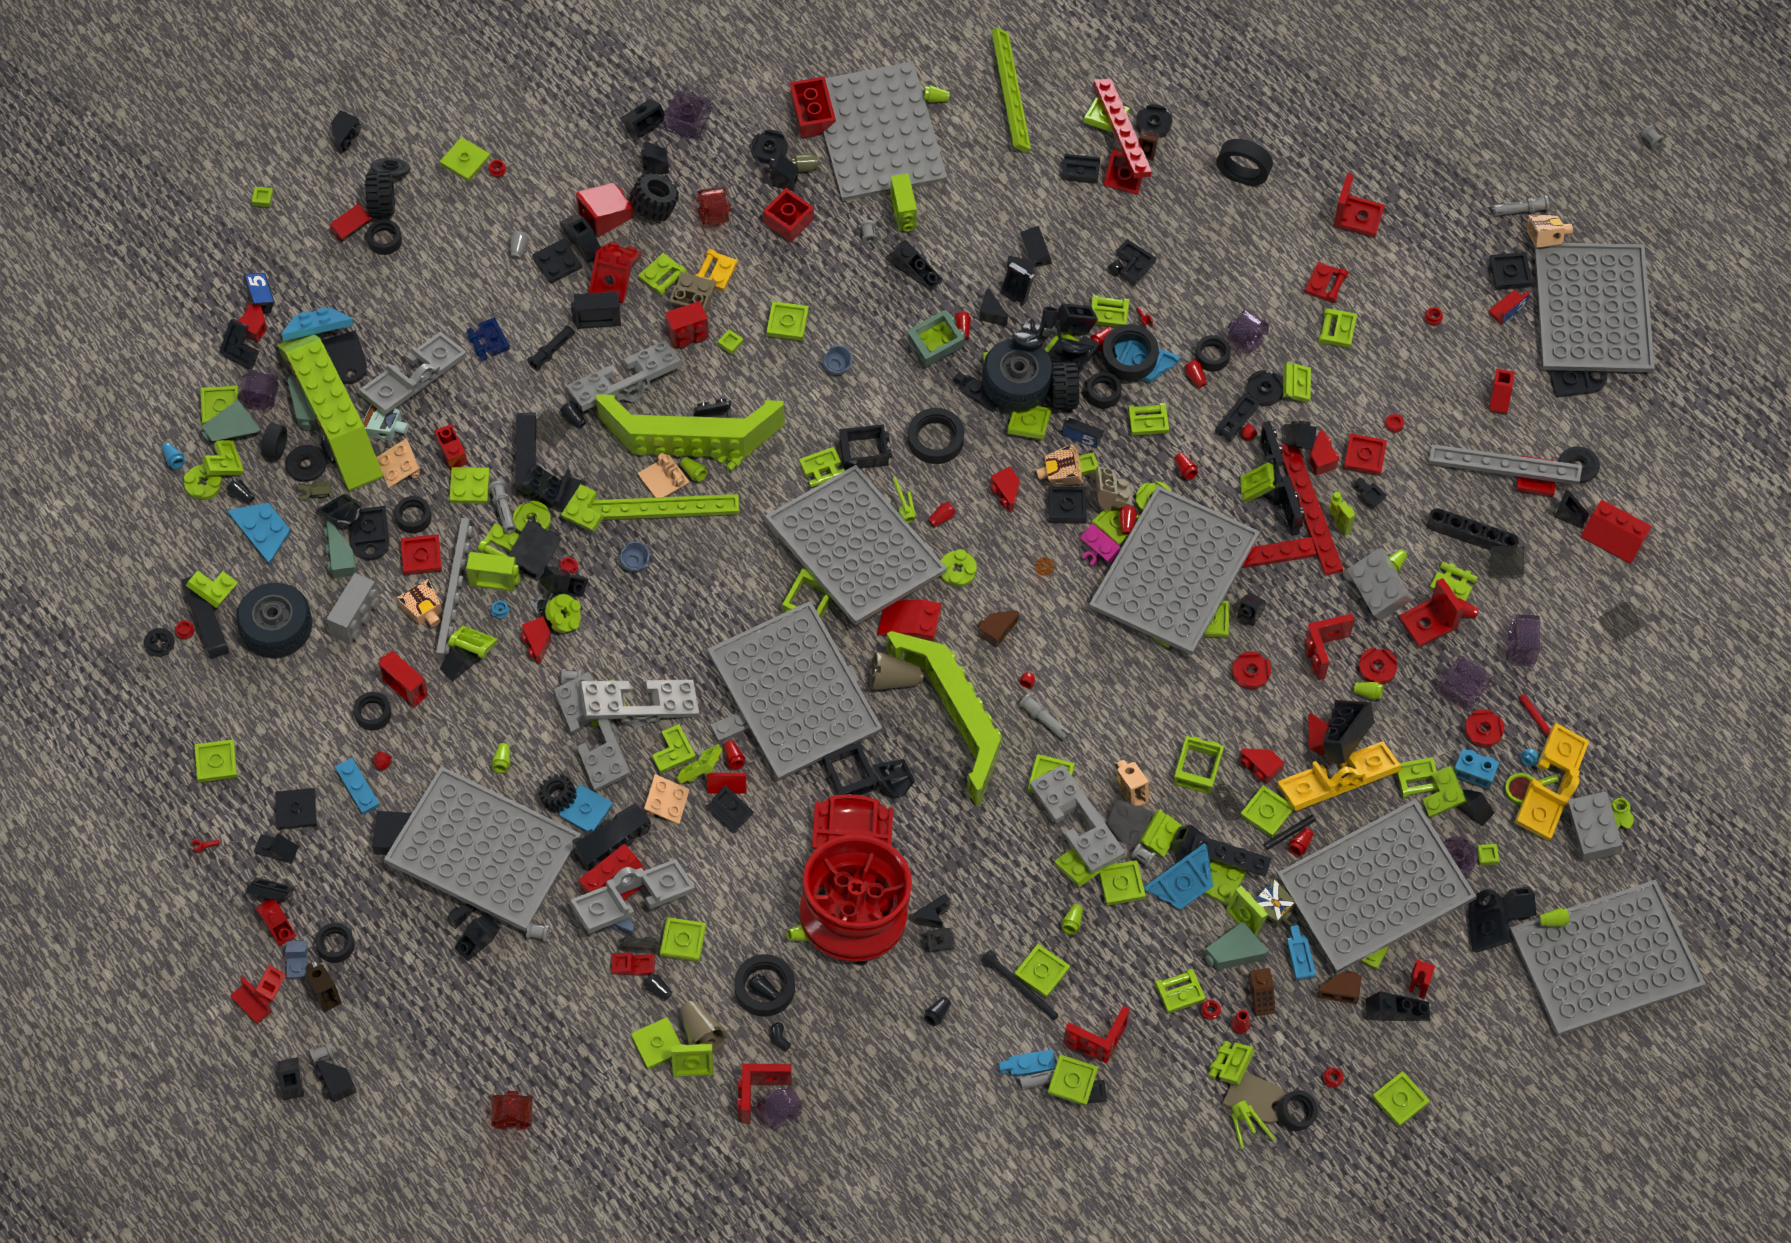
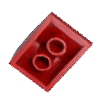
M924 599L898 600L883 609L877 635L887 637V633L892 631L934 642L941 617L942 603Z

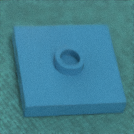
M580 784L576 789L577 793H575L577 797L576 799L573 798L575 802L573 804L569 803L570 807L568 809L565 806L564 811L560 812L559 818L584 832L590 829L596 831L613 807V802Z

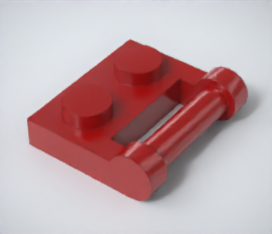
M1318 262L1305 289V293L1334 304L1337 301L1340 287L1349 272L1343 268L1338 269ZM1332 275L1336 276L1337 279L1331 292L1326 293L1325 291Z

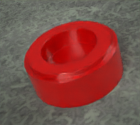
M1391 414L1386 418L1385 427L1388 431L1397 433L1403 429L1404 419L1400 415Z

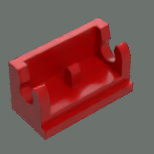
M358 203L330 223V232L340 242H343L348 235L363 224H368L371 217Z
M1416 959L1410 976L1412 978L1409 986L1410 993L1413 992L1414 986H1419L1421 988L1419 998L1425 999L1435 965Z

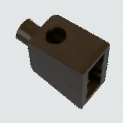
M315 962L309 963L305 968V976L323 1012L325 1013L342 1004L336 986L324 965L320 964L317 966Z

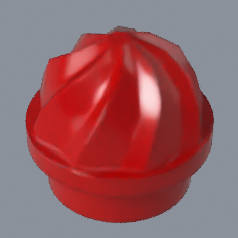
M378 750L377 754L373 756V764L378 770H385L392 764L391 759L393 756Z

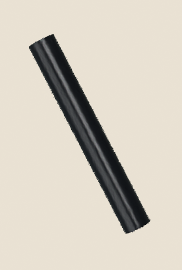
M1314 815L1308 816L1263 844L1267 850L1271 849L1314 823L1316 818Z

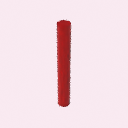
M1522 694L1518 699L1548 738L1551 731L1550 727L1527 696Z

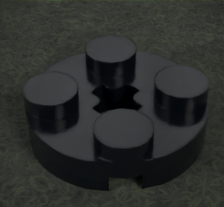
M1158 104L1147 105L1146 108L1141 109L1137 114L1136 125L1139 133L1141 134L1142 130L1152 131L1159 134L1160 138L1165 137L1172 127L1171 113L1169 114L1164 106ZM1156 119L1158 123H1152L1150 121Z
M765 130V133L756 134L752 140L753 156L763 163L770 164L771 159H775L777 152L784 156L787 154V140L779 131ZM770 144L773 145V148H772V149H767V148L765 147V146H769Z
M1267 370L1257 371L1249 378L1247 394L1259 401L1262 407L1273 405L1283 396V380L1275 372L1270 373ZM1262 385L1265 387L1269 386L1270 388L1267 391L1262 390Z

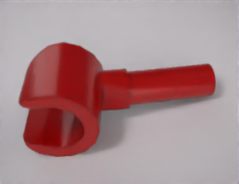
M1137 307L1136 310L1141 316L1143 327L1147 329V324L1154 326L1151 315H1146L1141 307Z
M195 839L191 842L192 846L199 845L198 848L192 849L197 854L202 853L205 848L220 844L219 840L202 843L200 840Z

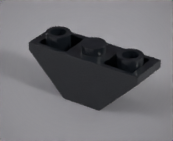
M574 214L559 222L588 263L594 260L596 251L601 246L593 229L584 217Z

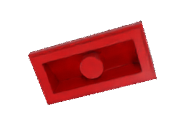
M746 773L707 774V793L718 794L724 786H727L734 794H746Z

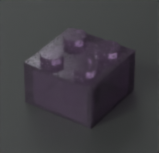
M676 90L664 116V130L698 140L711 114L710 100Z
M1516 614L1515 620L1511 621V627L1508 630V642H1511V647L1508 648V659H1511V666H1535L1540 652V616Z
M1459 655L1440 680L1436 693L1469 713L1490 685L1492 675Z

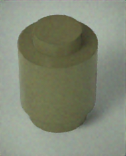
M812 153L796 154L791 159V162L798 167V172H812L818 169L817 155Z

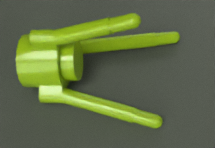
M893 477L903 505L898 509V513L907 523H911L917 516L911 492H907L909 505H907L897 478Z
M1246 1100L1231 1107L1234 1112L1231 1114V1117L1234 1121L1240 1149H1244L1238 1119L1240 1122L1246 1121L1251 1132L1255 1134L1256 1130L1249 1119L1251 1115L1270 1139L1275 1140L1270 1130L1254 1112L1252 1106H1248Z

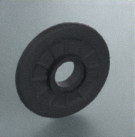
M379 158L373 161L370 166L372 171H390L392 177H401L410 172V165L398 158Z
M301 445L288 454L285 464L286 470L296 480L311 481L318 478L325 471L327 458L320 448L313 445ZM308 459L311 461L309 466L301 465L303 460Z
M1574 446L1566 449L1561 454L1559 462L1574 464L1576 461H1581L1584 463L1580 483L1588 482L1598 474L1600 462L1596 454L1590 449Z

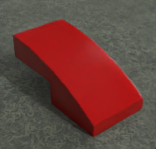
M632 952L612 954L611 973L634 976L655 974L654 954L633 955Z
M268 965L254 992L272 1002L286 974Z

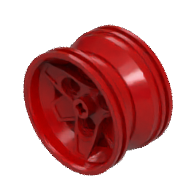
M866 835L836 837L823 843L812 853L804 868L803 894L799 910L800 924L807 939L822 953L843 961H867L889 952L899 942L904 933L908 915L907 905L911 895V872L903 856L888 843ZM876 880L882 883L886 888L884 889V887L881 884L875 883ZM821 888H823L827 893L825 895L818 896V893ZM890 912L888 915L883 917L882 913Z

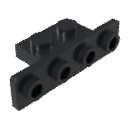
M1198 834L1195 835L1191 853L1205 843L1209 859L1264 877L1267 875L1271 862L1270 857Z

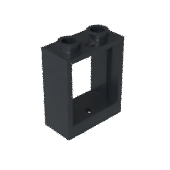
M619 292L574 294V302H571L573 323L577 324V329L621 326Z
M884 424L839 429L844 470L855 465L859 469L889 466L892 452L891 447H887L889 432L885 431ZM880 438L882 455L851 458L849 441Z
M860 742L850 744L843 749L823 756V764L837 795H864L877 790V780ZM857 754L868 778L842 787L832 763Z

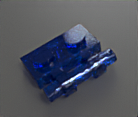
M495 317L479 323V330L476 332L473 328H469L466 331L468 340L475 347L474 352L480 357L481 361L487 360L486 352L491 351L492 355L495 356L510 350V346ZM484 338L486 343L481 345L479 340Z

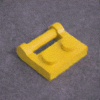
M708 249L699 273L695 276L705 278L712 260L717 261L709 280L716 281L715 289L724 292L738 264V260Z

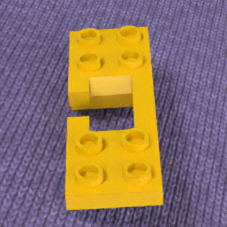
M1557 723L1552 726L1537 767L1546 771L1551 763L1564 770L1565 773L1557 793L1542 786V783L1536 779L1531 780L1514 823L1547 841L1552 839L1562 810L1578 787V776L1580 773L1578 769L1589 744L1588 740Z
M1382 741L1353 752L1346 763L1339 764L1342 768L1337 773L1335 772L1331 779L1327 777V770L1323 764L1319 765L1315 761L1312 762L1313 768L1278 781V788L1292 808L1298 811L1401 771V765ZM1349 773L1346 777L1342 778L1344 774Z

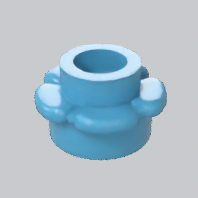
M498 600L492 605L491 614L498 619L504 618L510 612L508 604L502 600Z
M1526 749L1520 755V759L1525 766H1536L1539 755L1533 749Z

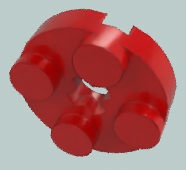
M1370 648L1362 654L1358 670L1365 681L1379 682V684L1384 685L1395 677L1397 659L1387 649ZM1375 663L1377 665L1382 664L1380 670L1374 668Z
M1253 651L1244 652L1239 655V658L1234 661L1232 667V675L1237 685L1246 689H1258L1265 686L1271 674V665L1267 658L1265 659L1260 653ZM1249 667H1253V670H1257V672L1250 674L1247 670H1249Z
M1487 709L1473 712L1465 724V734L1470 743L1484 748L1498 744L1505 729L1502 718L1500 716L1497 717L1493 714V711ZM1482 725H1485V727L1489 728L1490 730H1487V732H1483L1482 730H1480V728L1482 727Z

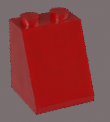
M614 183L576 193L578 214L584 217L597 238L634 217V207H631V202L625 198L623 190L620 187L617 188Z

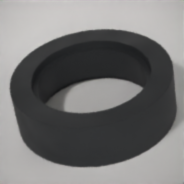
M1230 139L1222 145L1216 159V164L1219 171L1228 179L1247 186H1258L1266 182L1273 166V159L1267 150L1252 141ZM1230 156H1240L1249 159L1259 168L1243 167L1233 161Z
M1134 324L1118 326L1105 337L1102 351L1103 364L1110 373L1119 379L1128 381L1142 379L1148 376L1157 364L1158 342L1155 336L1142 326ZM1123 340H1136L1146 347L1148 357L1138 365H1125L1114 357L1112 352L1114 346Z
M929 408L919 412L911 420L908 428L910 450L918 459L930 464H943L953 460L961 452L964 445L963 423L956 414L947 409ZM930 423H941L952 430L954 440L946 448L935 450L925 447L920 442L918 433L924 426Z
M769 954L753 956L741 964L735 975L736 998L742 1008L753 1015L768 1017L779 1014L793 1000L795 994L793 971L784 960L777 956ZM758 970H772L782 977L785 987L782 994L775 1000L759 1002L751 998L746 992L745 984L748 977Z

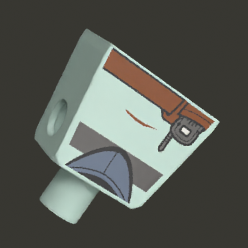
M372 404L363 420V425L370 438L392 440L396 432L406 434L409 427L408 423L401 422V413L398 409L395 408L384 415Z

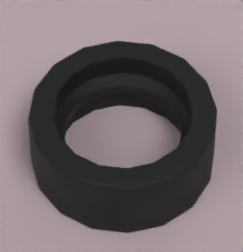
M381 219L372 223L367 229L368 245L374 253L389 255L397 251L401 246V231L395 222ZM382 230H389L395 234L393 241L386 244H379L373 238L376 233Z
M1205 336L1196 345L1195 359L1198 363H1201L1202 369L1206 371H1220L1229 363L1230 345L1220 336ZM1216 346L1224 352V356L1220 360H1209L1202 355V350L1205 347Z
M1096 373L1087 382L1086 397L1097 408L1108 409L1119 402L1121 397V382L1112 373ZM1099 383H1107L1114 387L1115 392L1107 398L1099 397L1093 393V387Z
M270 423L267 426L261 445V453L264 458L277 461L281 458L287 442L286 426Z
M419 496L405 497L395 507L394 514L397 525L404 532L416 534L424 531L431 523L430 506L425 499ZM419 507L424 510V517L414 523L406 522L402 518V513L407 508Z
M367 692L360 695L353 707L358 725L370 731L385 727L392 716L391 706L387 697L378 692ZM372 702L382 704L384 713L381 717L368 720L361 715V710L366 704Z
M333 922L326 924L316 934L315 943L318 954L328 962L339 963L345 961L354 951L355 942L352 932L342 923ZM341 933L347 939L345 948L335 953L326 951L323 946L324 939L330 934Z
M1303 1090L1289 1092L1280 1099L1277 1105V1116L1280 1122L1292 1131L1306 1129L1314 1123L1318 1115V1106L1315 1099ZM1296 1099L1304 1104L1307 1110V1118L1304 1121L1298 1122L1290 1116L1287 1107L1290 1100Z

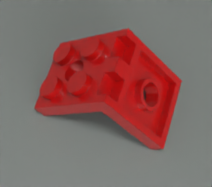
M1347 173L1338 200L1333 227L1375 238L1385 205L1351 196L1354 175ZM1365 214L1367 218L1361 219L1358 215Z
M609 242L597 250L589 293L618 291L619 301L624 302L631 267L641 259L642 252L637 251V248L632 246L621 247L616 242ZM607 275H611L614 278V284L606 282Z
M1444 578L1436 581L1430 600L1400 614L1398 619L1417 647L1420 648L1456 630L1464 607ZM1426 620L1430 623V626L1424 627L1420 624V621Z
M1352 613L1308 624L1309 630L1306 631L1307 639H1304L1306 645L1305 654L1307 658L1311 659V671L1313 675L1317 676L1318 681L1326 678L1329 666V659L1323 643L1351 636L1354 624Z
M1122 1006L1106 1039L1068 1022L1065 1028L1063 1043L1072 1051L1079 1050L1087 1058L1097 1059L1107 1064L1128 1024L1130 1009Z
M742 1063V1078H738L737 1100L738 1117H742V1124H750L751 1085L792 1086V1064Z

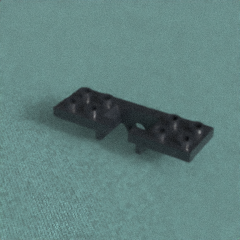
M1266 421L1262 424L1259 441L1266 458L1265 464L1267 462L1273 464V485L1275 489L1262 496L1272 500L1274 505H1282L1292 536L1299 535L1300 529L1303 527L1302 519L1305 518L1303 507L1299 506V495L1297 491H1294L1290 477L1281 476L1279 467L1283 466L1284 463L1282 446L1276 440V428L1272 427L1270 421Z

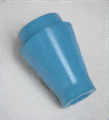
M165 443L161 447L169 467L179 469L185 464L184 455L171 443Z

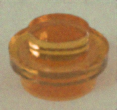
M1042 557L1036 562L1035 569L1040 575H1050L1054 571V562L1048 557Z

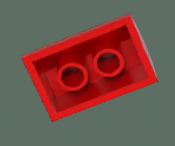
M825 76L790 82V97L801 138L817 136L836 122Z
M1601 499L1580 538L1631 564L1646 541L1652 526Z
M623 844L579 879V887L584 894L605 887L606 881L613 879L623 868L631 867L635 870L642 868L644 871L646 870L636 855ZM644 885L624 892L620 896L625 901Z

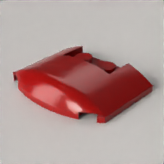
M836 795L828 797L827 800L821 803L817 801L814 804L812 849L816 850L823 843L845 835L871 836L891 845L893 809L890 806L887 809L880 804V801L861 795Z

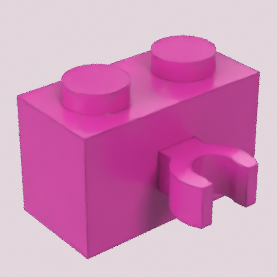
M1093 523L1080 537L1092 548L1091 551L1085 552L1082 556L1085 560L1089 556H1093V560L1090 562L1092 566L1098 562L1099 555L1112 565L1121 550L1118 544Z

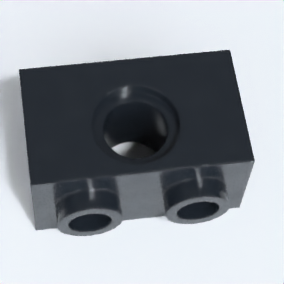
M649 99L622 116L627 131L640 137L665 121L667 117L661 104Z
M1062 303L1058 308L1057 320L1060 321L1059 326L1062 333L1088 335L1098 321L1092 306Z

